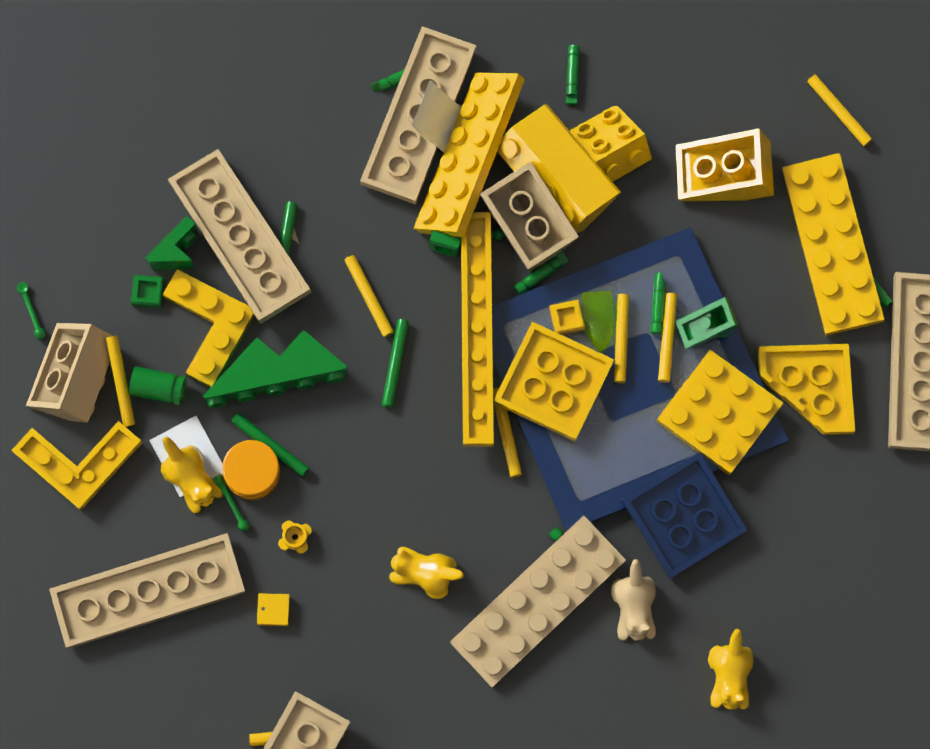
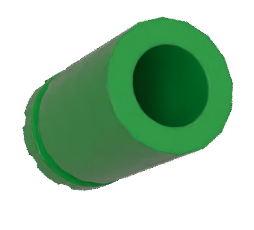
M135 366L131 376L129 395L165 403L174 402V405L180 406L187 390V377L183 375L178 377L177 374Z

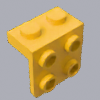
M618 106L610 107L570 130L612 182L652 160L645 133Z

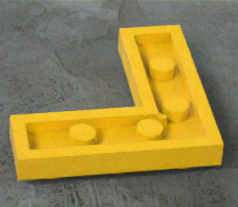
M177 269L162 295L165 299L214 323L186 371V376L211 388L220 378L255 315L248 305Z
M118 421L78 466L33 428L29 430L11 451L81 511L142 444V441Z

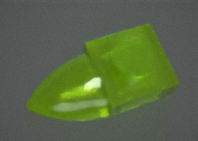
M611 290L581 293V304L585 332L591 344L599 352H603L610 342L613 332L614 312Z

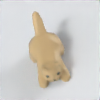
M635 559L630 567V577L616 579L611 586V596L620 607L617 633L618 638L622 641L627 640L629 636L635 641L643 640L645 636L648 639H653L656 636L651 612V605L656 596L655 582L650 577L642 576L641 564L639 560Z

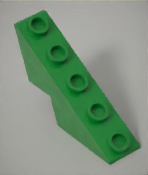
M305 330L298 335L280 356L256 337L203 395V399L208 408H218L226 405V401L238 399V402H247L254 400L256 395L268 393V396H276L285 393V389L288 388L309 389L314 387L315 383L326 380L330 384L338 383L345 380V376L348 374L347 366Z

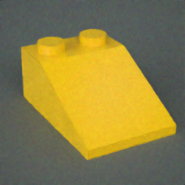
M760 129L676 145L679 201H747L774 196L771 141Z

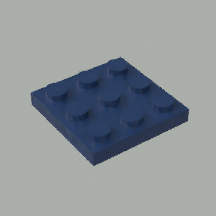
M697 452L621 500L669 579L747 531L746 526L700 452Z

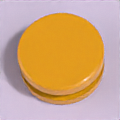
M256 440L242 441L234 445L227 452L223 461L222 471L226 484L235 495L248 500L263 498L270 494L278 484L280 478L278 458L275 452L263 442Z

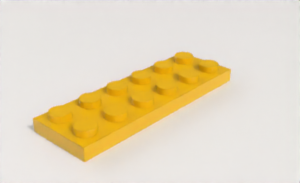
M474 74L446 149L440 159L415 223L414 229L419 233L432 234V231L449 236L464 237L525 79L520 74Z
M840 153L782 167L825 336L884 322L882 308Z

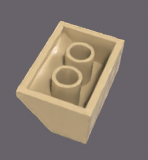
M531 161L480 193L482 200L528 272L544 264L579 238Z
M57 323L26 406L69 421L88 423L90 416L94 412L95 402L100 388L105 382V374L110 363L106 337L113 335L92 324Z

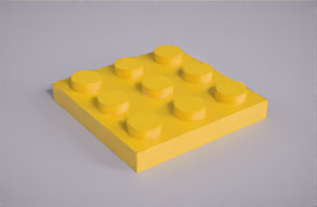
M532 321L493 400V404L576 442L614 359Z
M709 350L657 418L656 422L693 450L700 452L704 458L730 476L783 405V402L715 352Z

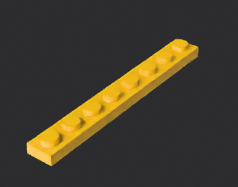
M473 212L464 237H461L463 447H486L494 445L491 212Z

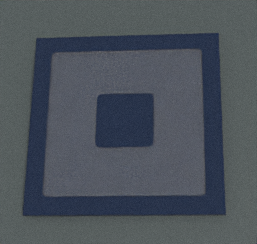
M691 227L492 306L493 364L501 383L532 321L554 331L549 306L579 300L585 331L563 336L614 359L576 442L515 414L566 532L582 516H585L590 522H594L626 509L621 502L623 498L697 453L659 425L656 420L709 350L715 352L764 388L737 327L726 338L715 337L693 349H685L676 322L670 382L658 381L662 335L650 334L653 293L655 292V273H663L662 281L666 282L665 296L666 293L678 295L675 321L723 298ZM618 294L630 295L626 383L624 384L614 383ZM777 414L774 415L742 460L789 441ZM704 458L712 473L721 470Z

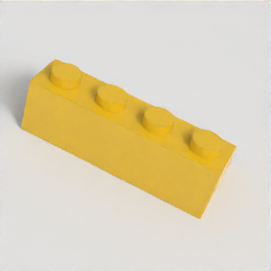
M544 104L511 127L501 140L497 150L500 156L514 172L531 161L576 233L584 231L621 194L620 190L547 104Z

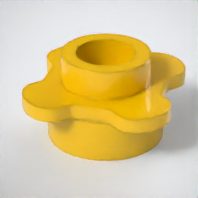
M290 520L285 521L282 524V538L278 541L280 549H293L299 554L305 553L308 550V536L312 533L311 527L308 524L300 525ZM294 534L298 536L296 540L292 539Z

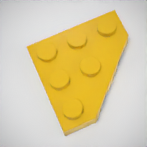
M849 344L758 347L759 377L767 386L821 434H854L855 421Z

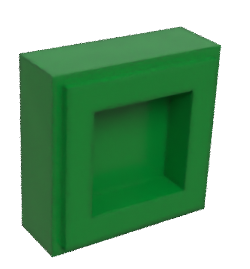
M432 231L429 249L441 254L458 257L461 239Z
M134 275L131 305L162 309L164 277Z

